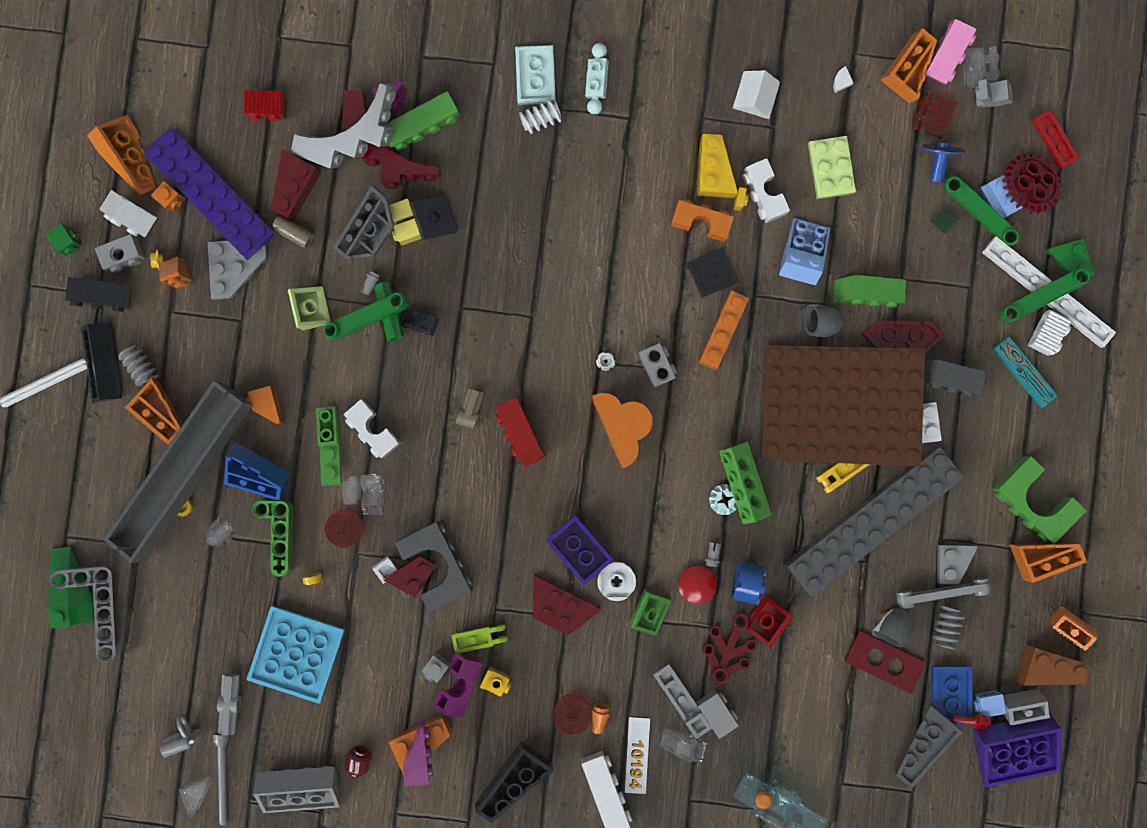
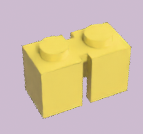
M408 199L389 205L395 224L394 230L391 232L395 242L399 241L401 245L421 239Z

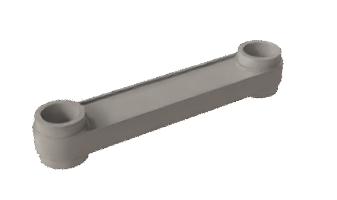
M982 577L972 579V583L913 593L912 590L896 592V599L899 608L905 609L914 607V603L973 593L975 596L991 594V586L988 578Z

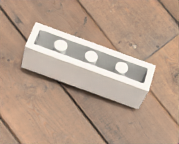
M602 750L581 758L583 770L605 828H631L630 822H632V817L629 810L625 811L624 809L625 798L623 793L617 790L616 786L619 783L616 774H611L609 767H612L609 756H605Z

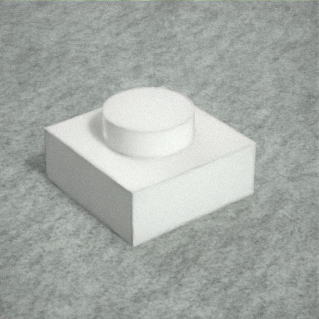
M388 556L372 566L373 571L383 584L386 583L383 580L384 576L398 570Z

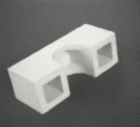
M766 158L746 167L742 177L745 184H749L751 189L750 196L759 207L758 214L761 220L764 219L765 223L787 215L790 209L783 193L777 196H770L764 190V183L771 181L775 176L768 159Z
M361 399L343 414L347 418L345 422L352 429L355 428L359 432L357 436L363 443L367 442L372 447L370 451L376 458H385L401 444L390 429H385L377 435L371 432L369 423L377 414L365 400Z

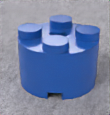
M739 561L735 571L736 577L732 584L731 597L738 601L759 605L761 594L763 595L766 583L762 581L766 577L767 567Z

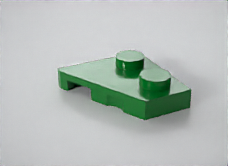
M1084 239L1046 250V253L1052 255L1058 261L1059 267L1067 273L1082 268L1087 270L1090 276L1095 275ZM1078 273L1077 280L1082 279V275Z

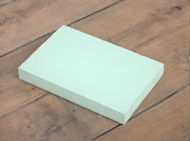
M553 45L515 47L518 105L547 104L548 100L554 104Z

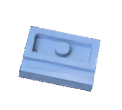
M1004 175L978 189L985 202L1003 218L1023 207L1016 208V201L1010 203L1012 197L1006 196L1009 191L1003 189L1007 185V183L1002 182L1005 178Z

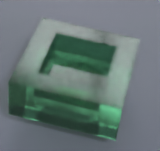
M945 206L931 222L945 234L959 218Z

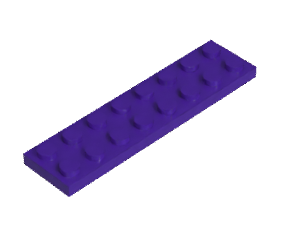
M172 127L144 152L247 261L276 235Z

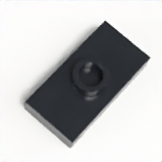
M407 308L402 311L400 321L404 328L434 336L439 318Z

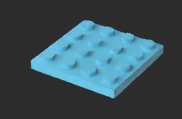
M272 605L247 680L320 704L345 629Z

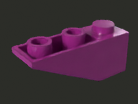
M425 720L421 721L404 760L405 787L429 784L430 777L433 776V765L429 764L428 758H431V745L427 746L430 732L429 726L425 727Z

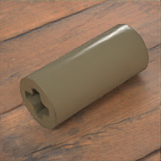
M282 215L277 216L272 224L273 231L305 249L313 241V233Z

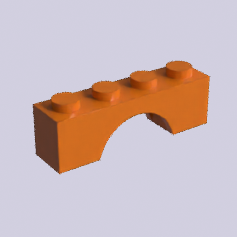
M734 291L728 294L698 363L713 370L718 369L749 298Z

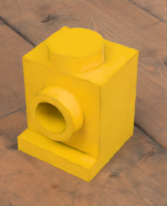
M490 666L480 688L501 697L503 693L507 694L512 683L509 682V675ZM494 681H499V682H500V686H499V687L494 686V685H493V682H494Z

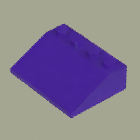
M1049 713L1050 718L1011 726L1007 721L988 726V729L974 728L975 747L985 788L1060 772L1061 728L1051 713Z

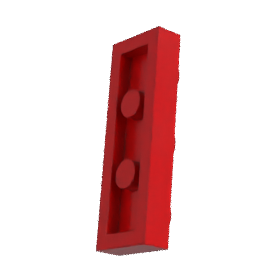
M1051 109L1031 121L1059 169L1080 159Z

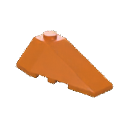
M128 115L98 125L87 135L97 152L139 196L156 189L150 167L147 166L144 158L145 151L141 148L139 142V132Z

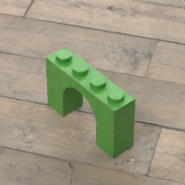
M1023 456L992 489L996 492L995 496L1000 501L1006 502L1010 506L1009 510L1014 515H1019L1023 519L1022 523L1027 528L1033 529L1037 533L1036 537L1040 541L1055 544L1086 510L1073 497L1064 496L1048 513L1037 515L1032 512L1026 501L1027 490L1045 469L1032 456Z

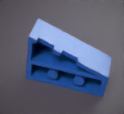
M235 442L225 458L224 484L280 501L288 488L290 473Z

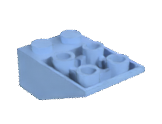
M793 218L779 275L816 286L823 273L830 228Z

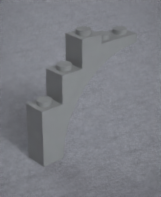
M380 83L375 99L368 111L347 131L331 137H316L305 133L294 134L290 153L327 168H338L343 162V153L354 158L364 157L368 149L367 142L379 147L389 146L393 138V127L387 125V122L391 116L390 108L395 99L396 86L390 83Z

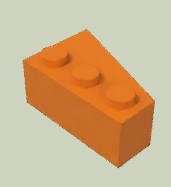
M923 28L914 33L881 78L884 84L908 103L920 97V89L925 81V73L928 64L931 62L937 39Z

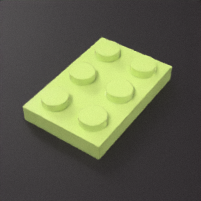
M847 136L810 141L808 148L816 198L821 199L854 194L856 189Z

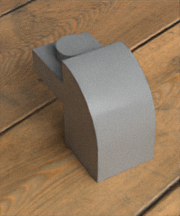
M987 79L978 81L979 86L975 87L978 107H995L1013 103L1012 86L1008 80L990 83Z

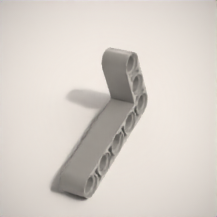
M106 566L55 570L50 575V583L55 588L93 585L96 655L99 661L110 662L116 653L111 571ZM99 570L107 571L108 575L104 580L96 578V573ZM78 572H85L87 578L83 582H78L75 580V575ZM63 574L66 580L62 584H56L53 581L55 575ZM106 589L109 594L107 598L99 599L97 597L98 591ZM101 609H108L110 613L108 617L100 618L98 612ZM108 628L111 632L108 637L102 638L99 636L100 630ZM103 648H110L111 654L107 657H102L100 651Z

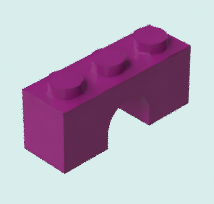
M455 652L448 671L457 677L456 682L449 689H440L433 707L443 715L462 718L483 663L471 655Z

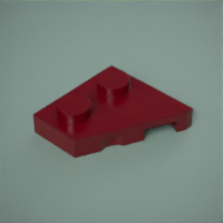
M418 554L410 562L398 567V570L392 574L384 576L383 580L416 598L436 564Z

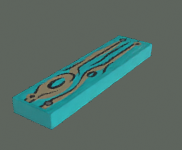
M1006 337L993 348V351L1040 408H1044L1058 396L1010 337Z

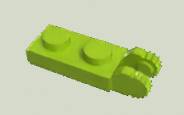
M505 624L452 634L455 652H468L508 641L507 636L492 639L491 635L492 632L506 629Z

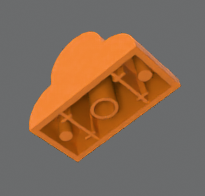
M599 393L591 397L621 468H625L631 465L637 458L639 451L637 441L644 438L650 432L652 415L648 408L641 403L627 402L621 405L619 400L611 394Z

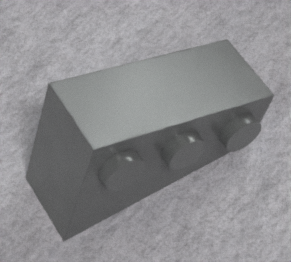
M925 360V386L938 390L946 389L945 392L949 393L961 392V396L966 397L982 394L986 375L985 371L941 360Z

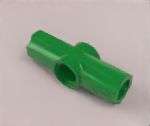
M382 282L374 287L377 301L394 293L391 282ZM401 312L382 320L388 342L404 338L400 321Z

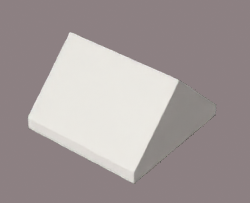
M765 70L744 71L733 109L769 119L780 82Z

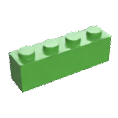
M448 91L387 123V125L393 127V138L389 143L393 152L402 151L407 148L408 144L412 142L417 143L429 133L434 134L441 129L440 127L446 124L451 125L458 120L457 118L460 117L459 112Z

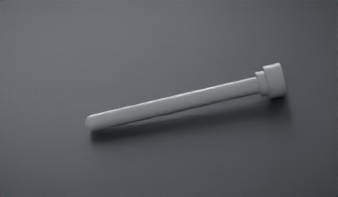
M215 732L213 733V742L217 746L219 824L224 826L227 823L225 746L229 741V735H221Z

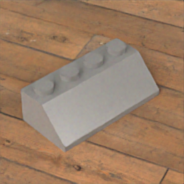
M305 767L297 770H267L257 773L254 796L263 813L340 807L339 780L335 767Z

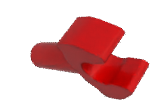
M952 715L951 718L953 723L974 725L975 729L983 730L991 726V718L985 715H978L976 717Z

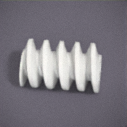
M555 99L554 104L548 100L547 107L541 103L539 105L540 110L534 106L532 108L533 113L526 109V116L519 112L525 131L528 130L533 134L534 127L540 131L541 124L546 129L548 121L553 126L555 118L559 123L561 122V114Z

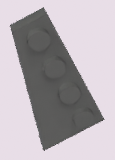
M930 704L896 772V776L912 789L963 733V730Z

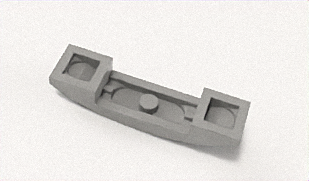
M667 664L653 674L695 739H698L712 729L670 664Z

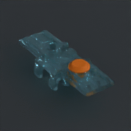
M746 772L732 795L754 809L753 817H759L776 828H823L827 822V819L800 804L802 799L800 793L788 791L783 788V784L778 780H775V787L772 788ZM768 808L784 817L783 822L765 813V809ZM796 813L802 815V820L799 823L792 821V816Z

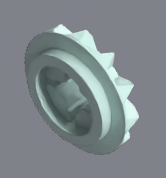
M718 485L711 491L709 503L716 513L728 515L737 510L730 485ZM722 492L726 497H732L727 501L728 507L724 503H717L722 499Z

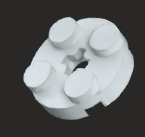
M611 562L599 572L597 579L598 588L609 600L621 601L634 591L636 577L628 565L622 562ZM615 576L622 579V583H619L617 587L614 583H611V579H614Z

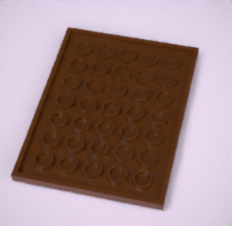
M766 345L762 460L921 466L925 349Z

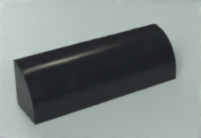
M111 323L87 324L81 327L92 403L121 399L122 392Z

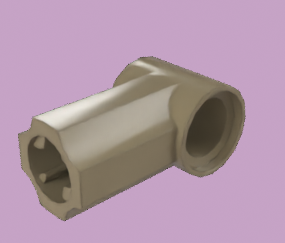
M468 388L463 406L458 412L456 424L475 429L484 393Z

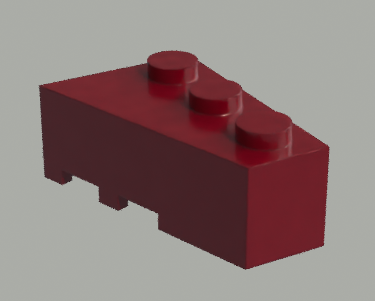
M282 149L271 209L294 222L321 174L318 169Z

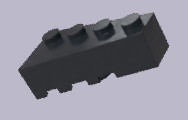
M521 741L475 802V812L492 823L508 810L516 800H520L533 786L535 787L541 782V779L554 771L552 762Z

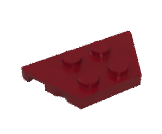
M536 575L533 578V618L566 635L571 634L601 610L600 607Z

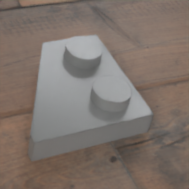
M938 545L937 583L959 584L977 550V546Z

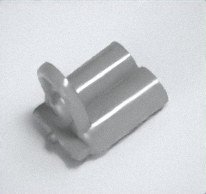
M178 715L176 718L177 727L180 732L165 737L163 740L164 744L160 745V752L164 758L191 748L196 737L199 736V729L193 730L183 715Z

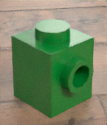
M62 223L45 233L59 254L65 256L72 255L77 251V248L82 246L78 240L79 235L73 229H70L69 226Z

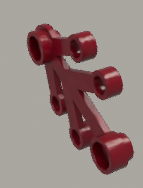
M738 612L734 614L732 618L734 626L727 645H725L721 636L719 626L712 625L709 628V633L714 637L722 655L720 663H718L714 655V647L711 643H705L702 646V651L707 655L711 663L710 677L716 684H724L728 681L730 674L750 667V660L744 656L740 657L737 663L727 666L730 659L747 651H754L757 648V643L754 639H747L745 644L734 648L741 629L747 627L749 622L748 617L744 613ZM742 617L743 621L742 623H737L736 619ZM713 628L718 629L717 634H712ZM749 642H754L752 648H748ZM707 646L712 647L710 652H705ZM742 660H747L746 666L741 665ZM718 671L723 672V675L721 677L716 676V673Z

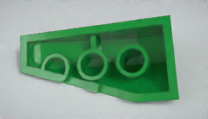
M72 546L51 549L50 575L55 570L81 567ZM78 572L75 575V580L78 582L86 580L82 572ZM57 574L53 578L56 584H62L66 580L63 574ZM49 582L48 612L50 628L94 622L93 596L88 586L59 589L53 587Z

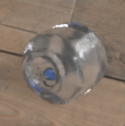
M216 519L205 529L207 537L204 539L212 547L214 545L223 547L234 537L233 531L235 529L226 519Z

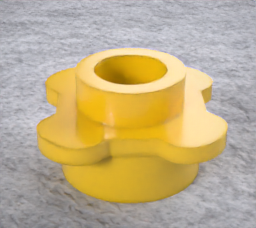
M158 250L150 253L152 268L160 270V263L164 262L163 254H159Z

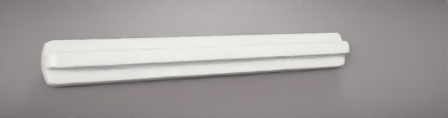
M82 358L1 397V406H11L87 369L86 359Z

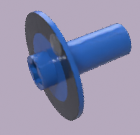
M938 141L937 144H923L921 148L935 152L930 180L943 182L949 154H964L965 150L951 146L952 143L946 141Z

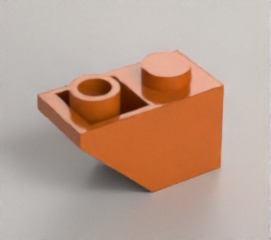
M175 257L160 263V281L177 289L187 286V283L192 281L185 260Z

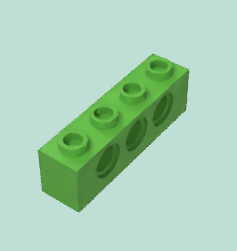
M748 442L720 450L721 460L742 523H753L771 516L772 514Z

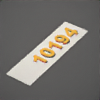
M629 717L625 793L646 794L650 731L649 718Z

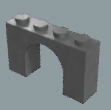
M439 521L395 543L403 560L424 550H435L441 553L448 563V575L445 581L421 594L429 613L471 592V586H473L470 576H466L463 571L465 566L461 558L457 559L454 553L456 548L453 542L448 541L445 535L447 530L444 524H440Z

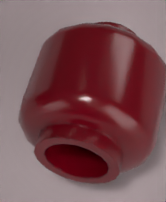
M364 746L351 748L346 756L345 770L353 777L365 775L369 771L371 764V753Z

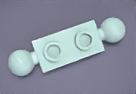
M596 43L593 46L592 54L595 59H588L585 97L591 99L587 104V109L593 115L600 113L602 110V103L599 99L606 98L609 61L603 58L607 53V48L603 43Z

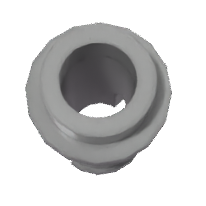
M369 271V274L366 273L367 278L360 292L371 297L374 287L378 281L380 282V275Z
M709 542L708 556L705 559L707 561L706 565L718 567L722 544L716 543L714 551L715 543Z

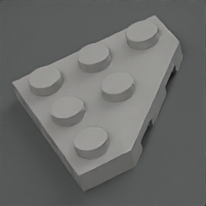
M229 241L208 242L212 300L232 299L237 294L241 286L246 284L255 274L256 269L268 259L267 243L247 261Z

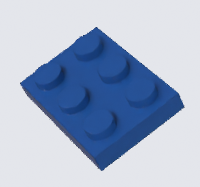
M931 665V704L950 720L952 715L973 717L972 667Z

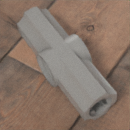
M237 673L222 675L221 695L217 701V711L220 712L218 734L232 735L237 732V718L242 703L241 696H239L240 675Z

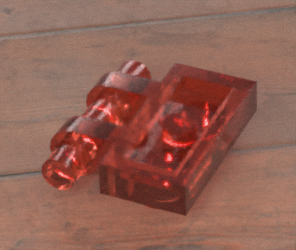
M926 92L924 98L920 100L918 113L914 115L912 129L919 130L921 124L926 125L924 133L942 139L958 102L943 96H939L935 102L931 100L933 94ZM927 108L932 109L930 118L925 116Z

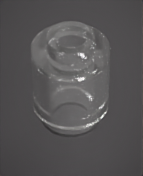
M347 476V479L342 480L341 498L344 504L355 505L361 499L362 481L358 480L357 476Z

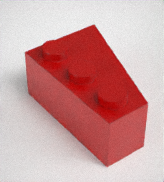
M517 397L496 406L498 413L495 416L500 425L503 424L506 429L503 430L506 440H511L513 446L510 449L514 458L518 457L524 467L544 459L545 455L537 442L536 436Z

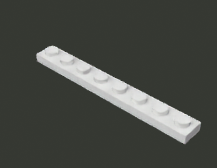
M997 236L982 251L985 256L1030 292L1052 282ZM1069 294L1047 304L1058 314L1072 320L1070 324L1100 348L1105 347L1116 333Z

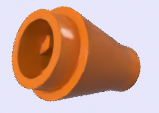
M596 703L592 708V731L596 734L604 733V728L611 713L610 707L607 704Z

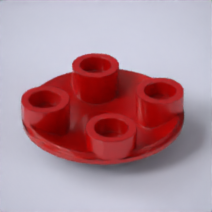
M698 565L689 566L681 574L678 587L680 594L685 600L693 604H702L714 596L717 582L714 574L708 568Z

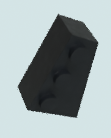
M68 277L65 300L70 303V306L83 307V305H88L93 309L100 310L108 307L112 308V311L124 312V309L129 310L132 287L125 284Z

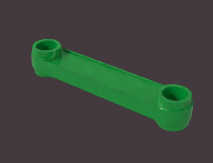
M956 176L946 179L944 182L945 191L995 237L997 236L1008 246L1018 242L1019 233L963 180ZM951 180H955L958 183L955 191L949 188ZM1008 232L1014 235L1011 242L1005 240V235Z
M1082 268L1073 270L1004 306L1000 310L999 316L1004 322H1014L1085 285L1090 280V273ZM1078 273L1082 275L1081 282L1077 280ZM1008 309L1013 312L1011 319L1006 315Z
M399 292L393 293L326 324L323 333L328 339L339 340L406 310L410 304L409 298Z

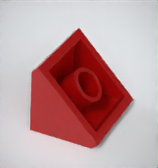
M764 596L748 618L749 622L745 629L771 648L793 619V616L767 596Z

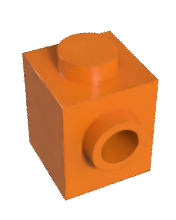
M164 181L151 195L164 208L173 213L186 199Z

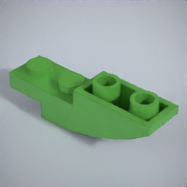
M335 406L316 408L321 485L342 484L341 467H343L337 410Z

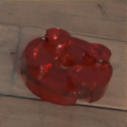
M350 509L337 510L329 516L325 523V535L337 547H351L361 540L364 534V522L357 512ZM343 523H346V525L349 526L347 534H344L342 530L340 531V527L343 526Z
M566 695L558 700L553 708L555 727L565 735L584 732L591 721V710L588 703L576 695ZM575 711L577 718L569 720L567 712Z

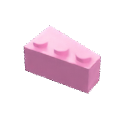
M957 19L948 22L946 26L948 29L945 35L941 37L940 44L935 53H933L925 73L927 77L941 84H947V82L953 80L956 74L954 69L957 64L962 63L966 56V53H964L968 45L971 46L976 38L974 34L976 28Z

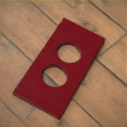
M860 630L844 661L909 693H912L926 663ZM872 649H879L883 654V660L878 665H871L867 661V654ZM894 658L900 659L903 664L902 671L897 675H892L887 670L888 662Z

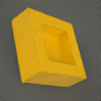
M738 188L733 210L741 211L743 206H747L749 195H746L747 188Z

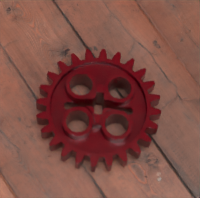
M1027 152L1011 160L1010 164L1005 167L1006 171L1003 172L1005 178L1002 182L1007 183V185L1003 189L1009 191L1006 196L1012 197L1010 203L1016 201V208L1023 206V212L1028 209L1030 214L1035 211L1037 214L1042 211L1046 212L1060 200L1058 196L1063 192L1059 189L1063 185L1058 183V181L1062 177H1057L1056 174L1059 170H1053L1055 164L1049 165L1048 158L1043 161L1042 155L1036 158L1035 153L1029 155Z

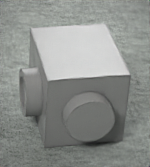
M435 652L422 670L424 677L431 682L435 681L437 683L449 668L451 662L438 652Z

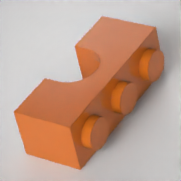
M687 199L678 200L670 226L689 231L694 220L702 219L709 227L707 237L722 242L727 240L734 218L730 216L729 212L719 210V212L713 211L710 206H697L693 204L694 202Z

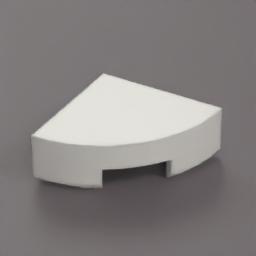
M846 66L837 73L834 79L833 89L835 93L853 85Z

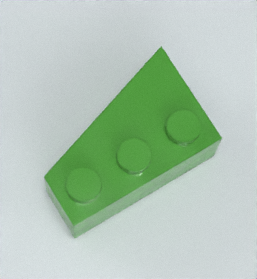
M862 275L837 279L834 284V303L869 304V306L885 304V307H897V304L905 303L906 280Z

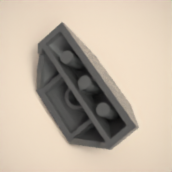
M371 185L333 246L346 260L376 256L395 226L387 197L374 185Z

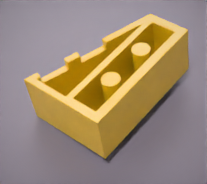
M702 134L699 151L697 196L735 198L738 191L722 135Z

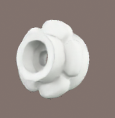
M609 352L600 353L596 360L597 366L603 371L610 370L615 365L614 356Z

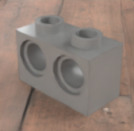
M658 343L638 353L653 388L676 378V369L673 363L669 364L666 358L669 354L665 346H661ZM650 352H657L659 360L652 361L649 358ZM658 369H665L667 371L665 379H660L657 376Z

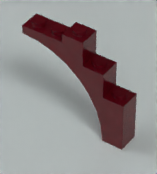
M343 90L344 132L355 125L367 112L366 96L362 90ZM367 142L368 149L362 160L368 166H379L381 164V183L386 188L397 189L398 186H403V179L409 182L417 181V179L434 182L436 179H441L439 167L411 162L397 155L387 146L379 147Z

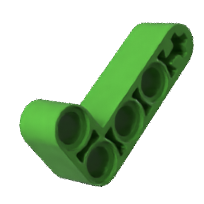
M288 500L257 501L252 507L254 516L257 518H271V572L278 577L284 576L293 567V505ZM261 504L267 507L265 514L260 511ZM281 504L285 505L286 507L285 514H282L279 511V506ZM281 523L286 526L285 533L279 531ZM280 543H283L286 547L284 553L278 548ZM279 564L285 566V569L279 568Z

